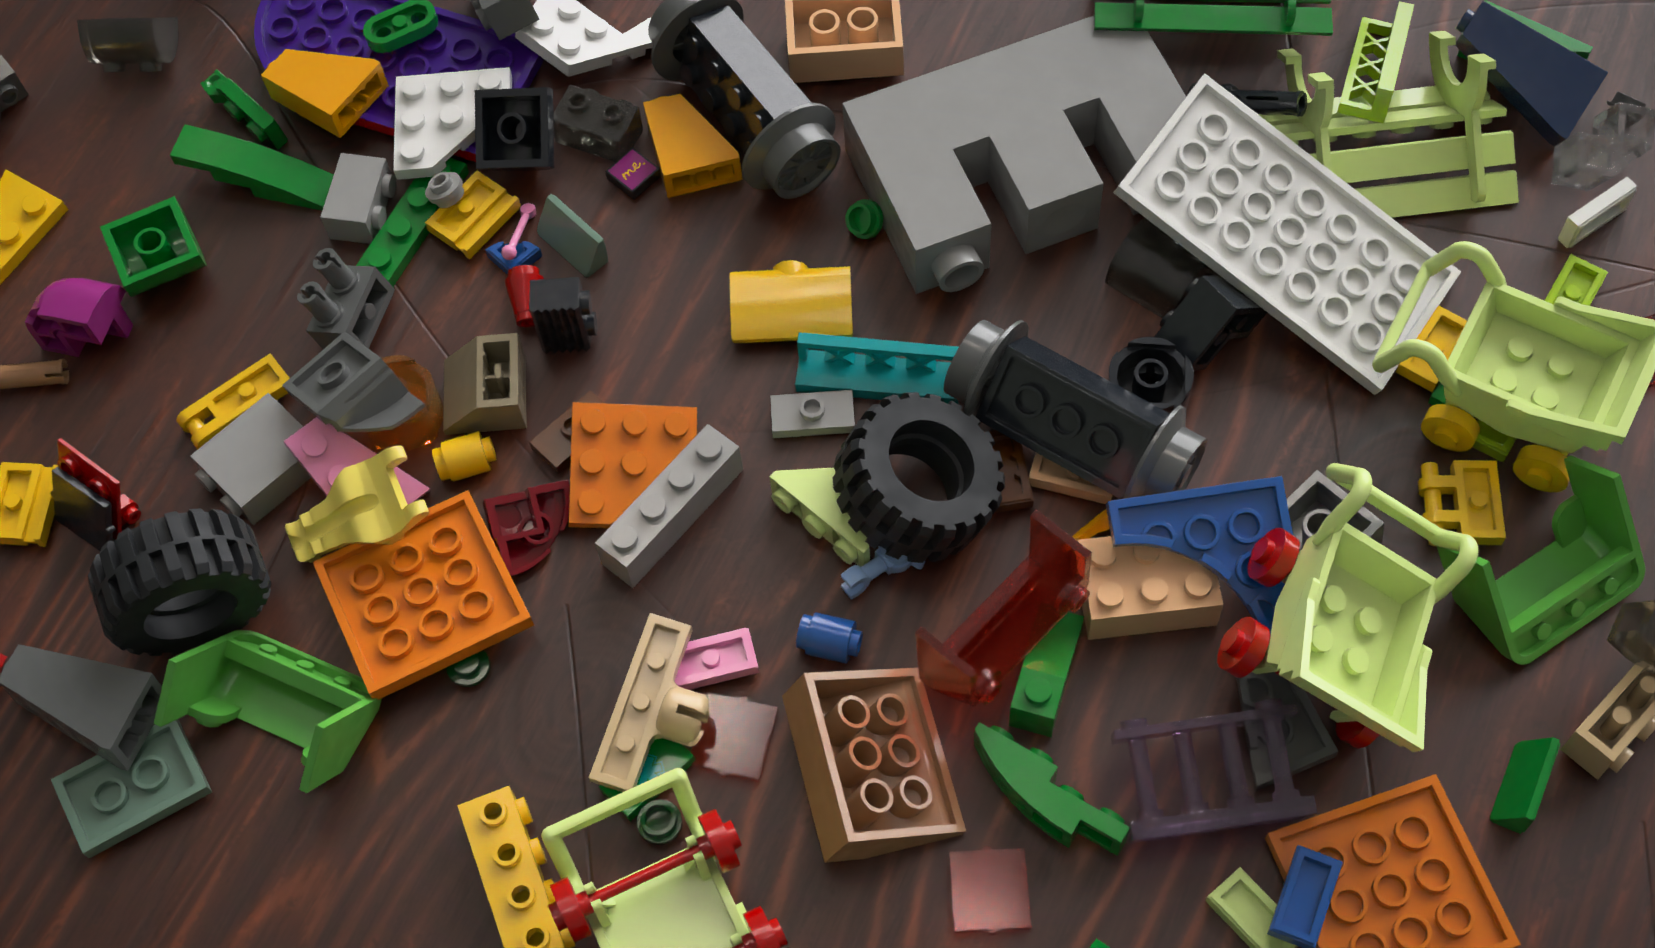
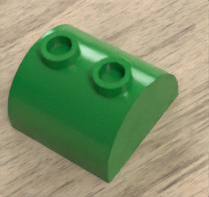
M175 196L100 226L123 287L130 297L144 293L207 266L196 237Z

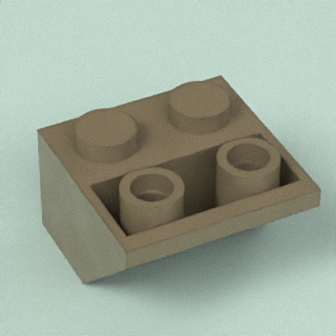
M518 333L476 336L444 360L443 432L445 435L527 428L526 356Z

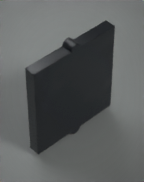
M60 467L53 469V491L50 494L54 499L55 520L101 551V548L108 541H113V532L116 530L112 525L111 503Z

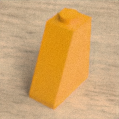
M285 49L261 74L271 99L339 138L350 129L389 86L381 63L375 59Z
M681 94L661 96L654 100L643 102L648 130L668 198L743 180L738 151Z

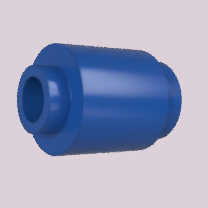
M815 612L813 616L804 614L797 632L796 648L805 650L806 655L847 664L850 656H858L863 632L856 630L857 622L854 620Z

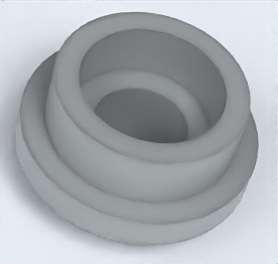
M455 172L438 173L430 179L425 195L431 203L436 204L439 208H448L456 204L463 197V181Z

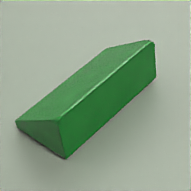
M1550 737L1518 742L1514 746L1490 814L1491 822L1519 834L1525 832L1533 823L1561 744L1559 739Z

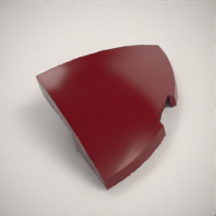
M568 479L528 487L526 491L488 498L482 502L490 535L511 577L526 572L542 561L551 552L550 546L558 533L564 531L569 517L570 485Z

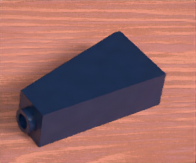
M1482 1L1475 11L1468 8L1455 28L1461 32L1455 46L1467 58L1468 55L1484 53L1496 60V69L1488 70V80L1541 136L1556 148L1567 140L1608 74L1604 69L1485 1Z

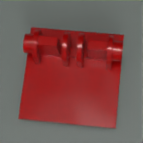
M62 438L58 439V467L111 503L112 525L116 529L113 532V538L116 540L118 534L122 532L124 524H134L139 520L141 511L138 510V504L126 495H121L120 482Z

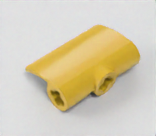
M788 260L776 264L773 270L730 272L732 342L798 340L799 332L852 337L850 266L808 268L802 262Z

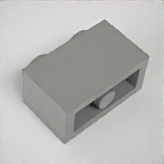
M340 154L320 216L330 239L371 244L379 230H381L387 218L386 206L388 199L392 198L396 191V177L391 173L386 158Z

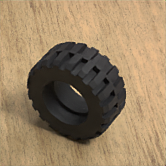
M918 392L903 393L900 398L898 395H891L883 398L879 404H873L865 411L841 445V450L836 455L833 466L836 473L832 477L835 493H841L836 501L842 514L848 513L850 516L848 524L856 533L860 530L867 537L865 542L874 549L880 546L886 549L885 554L899 559L904 555L907 556V561L923 563L927 557L931 562L945 560L949 554L956 555L962 551L990 521L992 515L999 508L1002 501L1001 492L1005 488L1004 472L999 471L1004 466L1000 452H994L993 446L995 441L989 431L984 433L979 427L981 421L973 414L968 416L963 413L961 405L950 401L948 404L941 401V396L928 393L924 398L920 397ZM889 455H908L929 465L942 480L947 494V501L928 500L908 490L895 475Z
M201 508L189 509L188 512L179 514L177 511L165 513L164 517L155 520L149 518L141 521L139 526L133 529H125L118 534L115 541H108L101 548L100 554H96L88 574V584L105 637L121 650H127L131 654L141 655L143 652L149 656H161L162 653L171 652L172 655L184 653L186 649L196 648L236 629L241 630L249 624L251 617L256 618L262 611L263 605H266L271 591L270 577L254 531L250 525L231 513L226 514L222 510L211 509L209 512H204Z

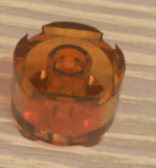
M392 355L383 357L382 360L395 373L406 389L426 406L393 430L366 432L367 435L382 450L393 446H403L406 451L423 444L432 443L438 437V430L444 417V405L431 373L426 367L424 368L416 363L415 359L408 356Z

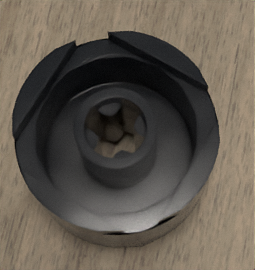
M1141 337L1128 342L1127 347L1119 353L1117 351L1112 357L1107 380L1171 413L1179 405H1182L1187 410L1194 372L1189 358L1186 355L1184 357L1177 351L1175 344L1158 337Z

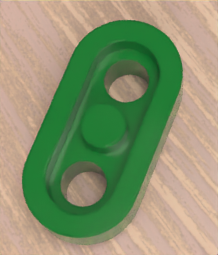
M409 0L372 16L365 23L363 33L370 49L378 53H388L431 34L438 25V17L433 4L428 0Z

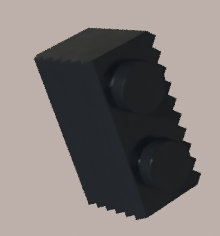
M580 277L530 280L529 310L542 351L546 354L552 351L555 354L558 350L562 353L568 350L571 353L574 349L578 352L584 349L587 352L591 348V336H597L596 312H592L590 290H582Z

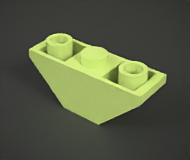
M834 468L774 471L769 476L772 490L771 498L785 513L792 511L802 519L803 526L811 535L818 539L823 536L834 545V551L844 562L848 564L854 562L861 567L870 561L869 544L865 542L867 537L860 530L856 533L848 524L850 516L848 513L842 514L836 501L841 493H835L833 489L832 477L836 473Z

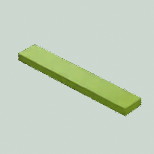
M1570 254L1544 301L1554 305L1557 297L1562 296L1577 303L1590 306L1608 271ZM1477 419L1480 433L1473 448L1504 462L1517 438L1505 435Z

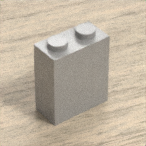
M267 393L190 456L199 468L194 475L210 493L217 489L223 495L220 502L229 513L237 517L242 514L254 526L311 478L284 444L287 438L303 426L277 400Z

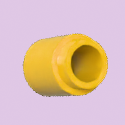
M480 431L441 442V447L432 449L434 463L441 481L451 479L455 482L491 471L490 462L497 460L490 436L482 438Z

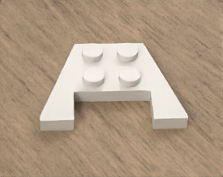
M537 0L533 7L540 20L515 33L516 39L568 77L612 65V59L628 55L632 59L644 56L646 49L653 48V43L648 35L651 17L622 34L605 20L581 5L577 0Z

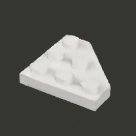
M510 67L396 77L393 168L396 179L433 177L447 167L445 162L459 149L462 151L467 149L475 141L474 90L512 89Z

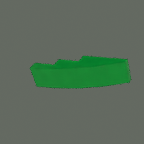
M186 124L170 153L174 164L210 171L215 181L248 187L251 189L254 197L321 211L323 210L334 174L300 159L265 146Z

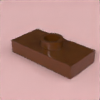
M591 390L577 401L582 403H604ZM572 406L529 442L531 449L558 474L570 465Z
M996 430L989 431L995 441L993 450L994 452H1000L1004 466L999 471L1004 472L1005 488L1001 492L1002 501L995 513L1033 507L1034 499L1022 445Z

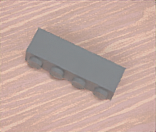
M707 424L595 542L601 564L634 588L743 471L740 447Z

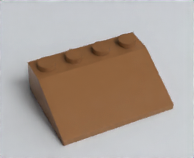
M919 668L803 673L782 695L825 863L866 859L963 835L966 832Z

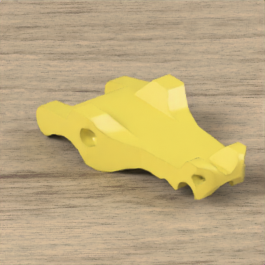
M403 446L389 447L372 458L345 467L335 478L325 500L311 508L308 512L299 515L300 519L285 524L287 535L299 562L313 563V561L320 559L322 555L349 544L372 543L391 545L403 539L404 534L429 514L425 500H417L407 504L393 468L408 459Z

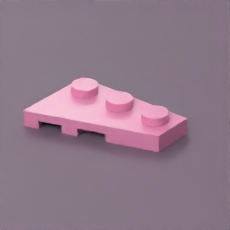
M317 417L284 441L285 446L326 497L335 478L345 467L355 465L377 455L344 432H337L333 425H325ZM398 467L393 468L407 504L417 501L430 491L429 487Z

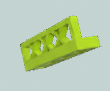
M1399 1L1393 23L1362 17L1337 113L1379 123L1385 122L1396 84L1414 4ZM1369 33L1386 36V38L1376 40ZM1373 53L1379 59L1370 61L1364 55ZM1369 75L1374 81L1364 83L1359 77ZM1362 96L1370 105L1349 100Z

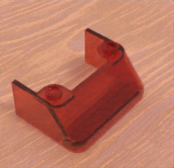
M1036 509L1030 515L1029 556L943 644L922 626L915 632L919 679L933 691L969 706L975 707L980 703L984 705L989 704L1002 688L1001 682L1070 610L1077 612L1085 604L1090 595L1087 587L1090 578L1092 552Z

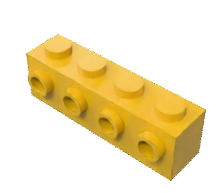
M506 786L457 805L504 948L576 947L568 928L560 932L558 931L548 908V904L555 902L550 888L554 881L552 878L546 881L543 878L540 865L547 863L539 838L536 837L530 840L526 825L532 823L533 819L525 798L516 799L510 786Z

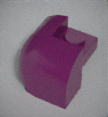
M63 278L46 286L37 296L25 320L28 331L42 350L79 357L86 342L102 345L106 334L128 338L133 327V323L121 305L126 290L120 285L86 278Z

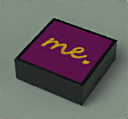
M633 147L605 171L607 179L633 200L661 177L660 168Z

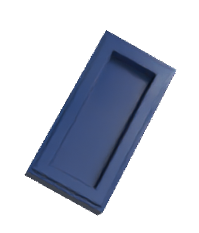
M1297 845L1267 934L1301 948H1315L1343 862Z

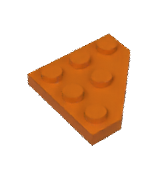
M573 402L568 527L609 528L697 435V407Z

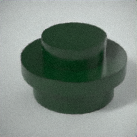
M482 650L446 667V671L451 681L456 685L473 687L480 684L488 676L490 660L487 653Z
M654 800L647 803L640 810L637 817V828L645 841L654 845H664L670 843L679 835L682 828V816L677 806L672 802Z

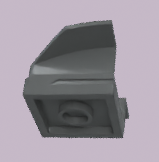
M345 331L282 385L292 398L325 425L332 424L337 432L393 430L426 406L406 389L381 357Z

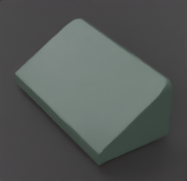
M550 194L546 198L538 223L537 233L584 277H590L608 262L604 239L559 198Z

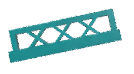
M801 332L798 334L799 362L795 381L796 392L813 393L852 390L854 398L882 400L891 395H898L900 398L903 393L918 392L922 398L928 393L941 396V401L948 404L950 401L959 404V400L944 392V381L951 362L936 361H952L959 348L957 346ZM808 348L823 349L825 351L809 350ZM853 352L865 353L866 355L855 354V353H853ZM895 356H902L906 358H896Z

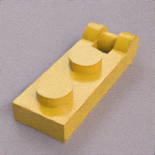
M270 353L181 411L177 416V423L184 432L192 435L191 442L198 450L267 393L275 400L288 394L282 385L290 378ZM210 415L215 417L207 424H204V420Z

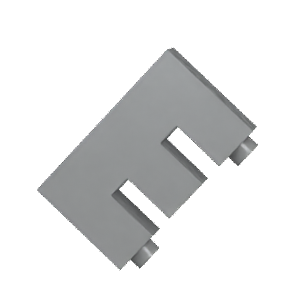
M1094 16L842 103L845 150L869 199L875 201L883 212L882 226L915 293L918 294L940 286L943 291L954 292L975 283L982 276L984 269L989 268L991 222L973 187L988 182L1025 254L1097 229L1103 181L1084 147L1095 145L1118 187L1186 98V95L1148 31L1094 30ZM1128 205L1133 215L1139 213L1130 205Z

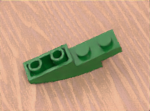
M980 722L978 723L974 732V746L983 765L1000 790L1027 819L1067 848L1070 847L1076 835L1080 834L1116 856L1119 855L1127 841L1130 827L1124 824L1125 821L1119 814L1105 807H1101L1100 810L1084 801L1081 793L1070 786H1056L1054 783L1056 782L1058 766L1053 764V759L1042 750L1034 747L1028 750L1014 742L1013 736L1003 728L995 725L989 728Z

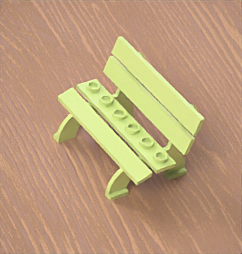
M1446 31L1429 32L1430 62L1435 86L1394 90L1385 122L1379 123L1337 113L1341 97L1334 98V79L1324 72L1308 74V82L1316 88L1312 100L1306 90L1303 79L1301 54L1293 48L1277 50V58L1285 63L1288 91H1304L1307 94V109L1302 117L1293 115H1258L1297 145L1299 140L1313 139L1316 144V153L1310 155L1346 183L1469 169V175L1354 188L1391 218L1519 203L1517 172L1515 170L1485 173L1484 167L1516 163L1514 136L1511 130L1481 133V124L1491 123L1492 118L1506 116L1507 108L1494 100H1490V94L1486 89L1488 70L1496 69V60L1484 53L1468 55L1466 77L1463 83H1460L1452 71L1448 55V46L1456 45V37ZM1362 96L1349 100L1370 105ZM1465 121L1466 136L1330 151V142L1336 141L1337 136L1352 134V137L1370 138L1376 136V131L1391 130L1392 133L1405 134L1414 132L1417 126L1429 125L1433 129H1447L1453 127L1454 122Z

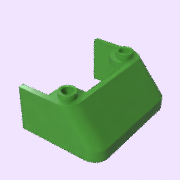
M1572 455L1565 458L1564 462L1574 495L1562 502L1554 512L1552 529L1555 541L1496 581L1490 562L1478 556L1469 574L1451 591L1455 602L1504 657L1517 664L1524 665L1534 661L1632 594L1641 585L1645 576V563L1621 475ZM1436 546L1445 571L1455 561L1459 551Z
M236 630L168 660L154 724L162 727L185 715L196 718L199 724L207 727H219L222 723L238 718L304 748L301 763L305 768L299 790L308 793L345 770L379 711L382 698L379 700L378 698H371L363 679L357 675L258 632Z

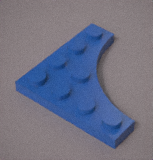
M1282 476L1118 499L1106 503L1113 547H1154L1183 555L1198 562L1217 575L1235 592L1249 611L1251 617L1269 628L1271 636L1275 605L1285 584L1280 582L1273 587L1263 586L1249 577L1248 563L1255 544L1272 529L1283 528L1293 535Z

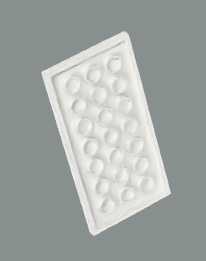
M1204 73L1113 193L1372 394L1376 395L1384 388L1398 365L1383 373H1378L1372 367L1373 359L1421 265L1438 253ZM1450 265L1430 277L1396 345L1405 340L1418 337L1461 273L1455 266Z

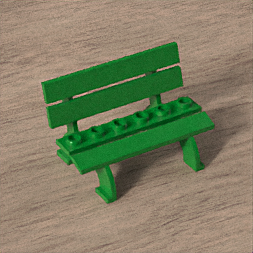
M1134 0V3L1095 2L1094 30L1332 36L1333 34L1332 8L1296 7V3L1330 4L1331 0H1179L1284 3V7L1146 4L1144 0Z

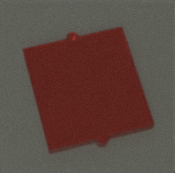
M708 692L707 698L710 704V714L708 722L701 725L700 730L704 731L701 739L692 747L691 753L696 760L692 763L691 767L718 772L721 778L731 775L759 782L779 712L778 707L748 701L746 696H741L738 699Z
M984 846L982 850L949 852L955 933L988 931L990 935L994 936L997 934V931L1031 929L1025 848L992 850L990 846Z

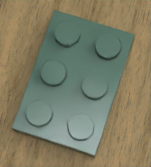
M178 719L162 727L152 726L129 771L121 770L99 755H96L51 779L80 849L87 858L101 853L212 793Z

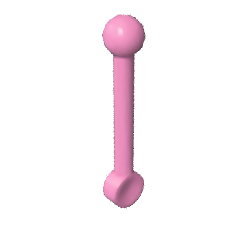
M531 203L523 204L520 207L521 218L509 244L502 248L501 254L506 260H513L517 256L516 246L528 220L536 216L535 205Z

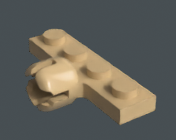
M652 613L649 614L589 775L590 782L625 792L637 786L650 747L656 739L664 738L689 747L696 745L704 733V731L700 730L701 725L708 722L710 714L709 699L704 694L681 688L675 683L676 675L693 631L691 625Z

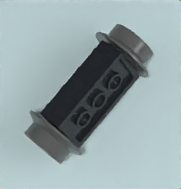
M664 0L654 12L648 26V35L653 43L651 53L652 65L663 78L683 80L687 86L691 87L702 100L705 109L712 112L723 126L725 133L732 137L745 154L742 163V174L745 181L756 189H773L779 197L784 199L803 196L818 187L832 173L840 158V146L833 138L836 127L833 112L823 104L811 103L743 23V9L737 0Z
M981 320L964 338L948 368L944 381V392L964 403V413L970 416L973 414L987 426L1119 499L1186 490L1203 458L1208 439L1185 427V407L1179 405L1171 413H1168L1028 338L1029 327L1023 320L1016 321L1006 330L987 320Z

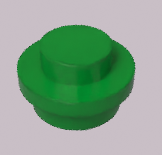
M858 200L847 210L845 217L846 226L858 238H873L882 228L883 212L880 206L873 200Z

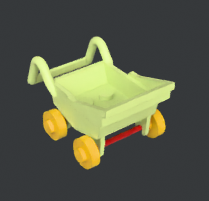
M1461 241L1450 245L1421 265L1373 359L1372 367L1376 372L1383 373L1410 357H1419L1425 360L1444 386L1446 399L1445 404L1431 406L1421 423L1423 434L1431 442L1451 451L1463 452L1470 450L1480 433L1479 423L1474 418L1476 417L1505 435L1536 443L1537 445H1527L1521 448L1513 464V471L1522 482L1532 488L1545 492H1560L1567 488L1570 481L1564 462L1569 453H1573L1583 446L1595 451L1599 449L1607 451L1612 441L1622 444L1626 438L1655 372V320L1583 305L1562 296L1557 297L1553 305L1508 286L1505 276L1487 249L1473 242ZM1463 258L1476 263L1487 282L1449 359H1446L1439 348L1423 340L1409 339L1396 345L1430 277Z

